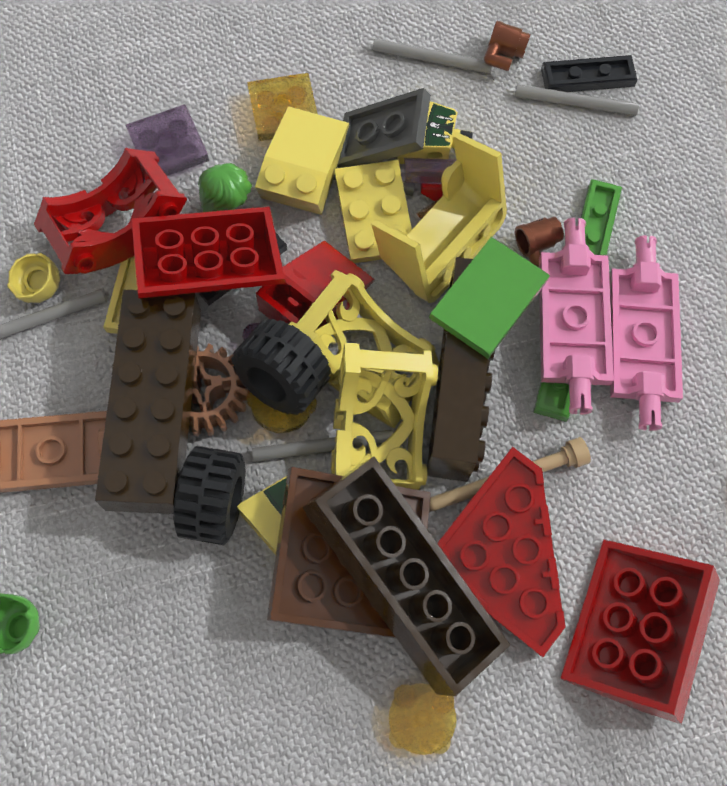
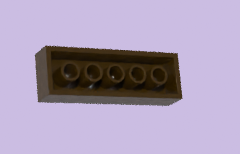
M456 257L448 290L473 259ZM444 328L427 460V476L468 482L472 472H478L479 463H482L484 459L486 442L480 440L483 428H486L488 422L489 406L484 405L486 395L491 390L492 373L488 372L490 361H493L495 351L487 359Z
M123 290L95 501L105 511L173 514L176 488L187 452L201 309L196 293L138 298V290Z
M374 456L359 464L302 507L437 695L457 696L510 646L502 632Z

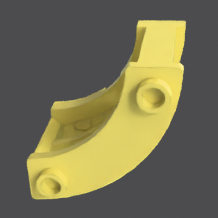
M334 270L330 275L332 281L296 324L291 321L289 324L309 336L322 350L321 352L326 356L329 362L328 366L331 368L328 383L338 392L340 391V382L338 381L344 344L347 343L343 334L344 331H366L373 333L378 351L422 354L423 350L431 351L432 364H436L437 367L440 365L435 353V347L426 339H418L386 315L367 293L363 281L352 273L346 275ZM342 296H344L350 304L348 310L344 308L343 301L338 303ZM337 303L338 305L336 313L339 320H336L334 313L332 311V309ZM326 319L327 324L318 328L322 321ZM337 342L338 352L336 355H333L328 346ZM367 369V370L372 371V372H374V373H376V374H378V375H380V376L382 375V372L384 371V370H377V369ZM393 371L388 382L392 384L394 379L400 374ZM414 372L410 378L406 377L403 384L409 386L414 383L417 372ZM372 386L370 394L366 390H360L357 394L360 402H366L372 396L375 387ZM384 393L379 402L367 411V413L392 428H395L401 420L398 410ZM413 396L406 397V401L409 403Z
M356 343L344 344L338 381L340 382L339 399H335L333 429L340 430H336V444L334 450H331V474L345 476L359 464L374 456L379 464L385 460L390 470L396 474L395 463L398 460L406 462V480L391 479L395 486L419 490L421 485L426 484L427 466L422 464L424 421L431 386L436 385L438 379V367L436 364H432L431 351L423 350L422 354L360 350L359 344ZM367 369H377L384 371L382 372V375L379 376L378 374ZM393 371L417 372L414 383L409 386L403 384L407 376L406 374L397 376L392 384L388 382ZM372 386L375 387L372 396L366 402L358 401L357 394L360 390H366L370 394ZM384 393L394 404L403 421L394 433L377 447L375 439L369 430L363 425L353 422V415L365 413L372 409ZM413 396L410 407L405 398ZM364 436L370 452L366 453L363 444L358 449L354 448L352 444L354 438ZM407 437H408V450H406L405 448L401 447V445H402L403 442L407 439Z

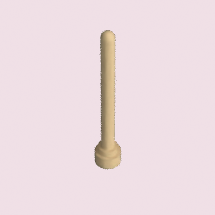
M578 437L566 441L565 446L561 447V451L533 461L542 468L543 472L565 464L568 467L574 466L575 468L584 466L591 462V456L583 438ZM488 477L430 497L429 510L436 511L473 498Z

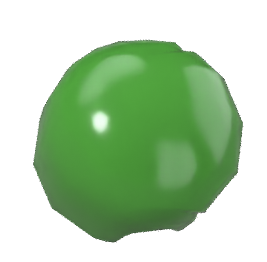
M0 593V654H18L31 645L39 632L38 610L30 600L23 596Z

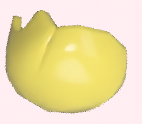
M42 253L26 254L15 260L10 268L7 287L19 300L27 303H42L52 298L59 288V270L56 264Z

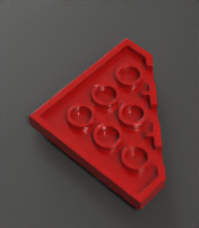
M512 447L437 544L486 612L537 654L544 657L566 628L559 591L560 585L552 544L549 511L546 504L543 471L541 467Z

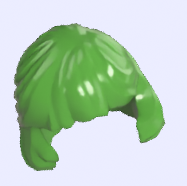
M232 163L214 165L203 171L198 181L199 200L203 212L235 210L243 205L252 187L246 171Z

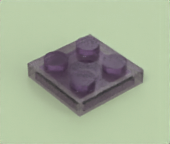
M185 104L126 124L134 148L155 152L160 159L158 165L166 176L209 161L208 153Z

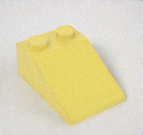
M288 106L264 156L255 188L260 197L322 215L349 123Z

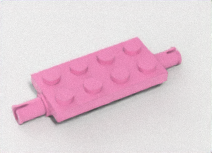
M569 218L564 221L565 246L562 250L556 253L541 252L539 257V268L550 275L548 281L540 290L541 382L569 384V413L577 414V409H580V415L592 412L591 385L610 386L614 381L609 261L607 255H594L586 245V221L578 218V225L575 226V218Z
M643 235L635 239L636 263L633 267L626 270L612 269L609 273L614 381L610 385V397L638 400L639 429L647 430V425H649V431H656L662 429L661 401L679 403L683 399L679 276L676 273H665L660 268V264L656 261V237L650 236L649 243H647V235Z

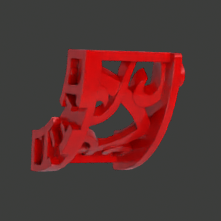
M125 148L114 168L101 179L103 184L93 191L87 193L86 190H82L66 196L43 197L34 225L38 232H44L62 263L61 269L64 274H86L102 270L135 256L132 218L180 214L187 198L184 194L177 191L158 165L160 159L155 152ZM134 209L128 225L115 233L97 231L104 224L105 217L113 214L115 211Z

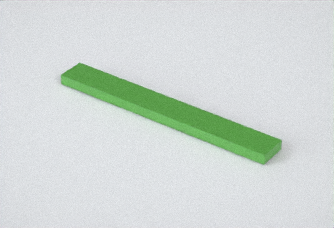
M591 179L581 218L586 221L585 243L594 255H607L622 187ZM540 382L533 413L567 422L570 416L569 384Z

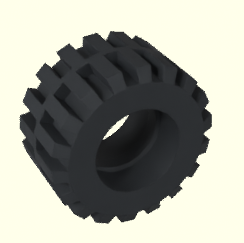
M268 319L267 321H261L233 352L231 357L234 371L243 385L261 402L285 414L298 415L303 413L327 384L331 374V368L328 366L329 362L319 346L298 328L281 320Z
M195 446L191 450L181 469L174 500L173 520L175 531L179 538L225 545L235 530L240 514L237 506L242 502L246 469L241 453Z

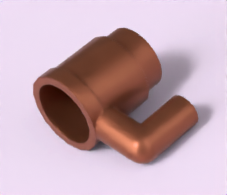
M497 20L484 56V62L489 66L509 71L512 59L504 56L511 58L516 56L523 59L531 34L522 32L523 29Z
M555 216L548 219L544 217L516 226L515 239L520 252L525 257H528L530 262L538 268L540 251L554 247L556 243L561 242L564 238L562 225Z

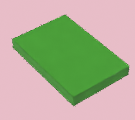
M491 237L432 310L429 319L489 359L546 284L550 275Z

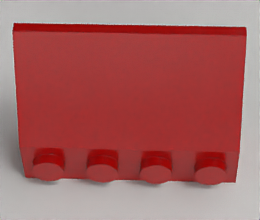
M270 207L131 219L138 298L285 284V276Z
M603 539L561 679L644 713L682 725L720 582L714 565Z

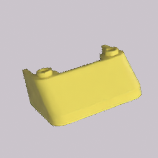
M458 132L453 136L456 161L444 170L441 177L443 196L417 225L406 235L404 232L398 229L394 230L378 220L371 224L381 259L418 297L428 303L435 302L449 287L456 257L473 259L487 241L500 229L507 213L501 152Z

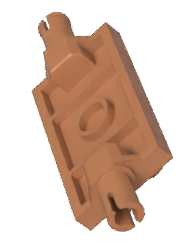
M107 411L0 420V493L97 484Z

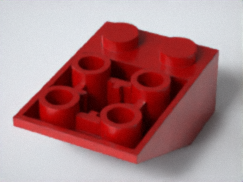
M322 241L283 266L285 284L262 286L256 292L258 310L269 319L281 320L288 324L292 321L297 324L332 281L330 275L334 270L346 275L348 273L356 275L363 281L365 290L374 282V278L326 241ZM342 296L338 303L343 301L344 308L348 310L350 304L347 301V299L344 296ZM338 303L332 309L336 320H338L336 313ZM326 319L322 321L318 328L327 324Z

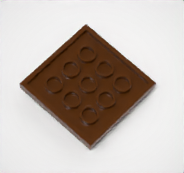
M290 467L287 472L267 621L396 638L302 508L343 476ZM396 486L427 529L431 492Z

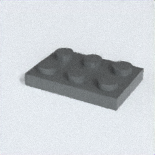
M421 88L344 113L343 121L349 123V128L337 167L344 168L371 164L422 150L431 97L427 90Z

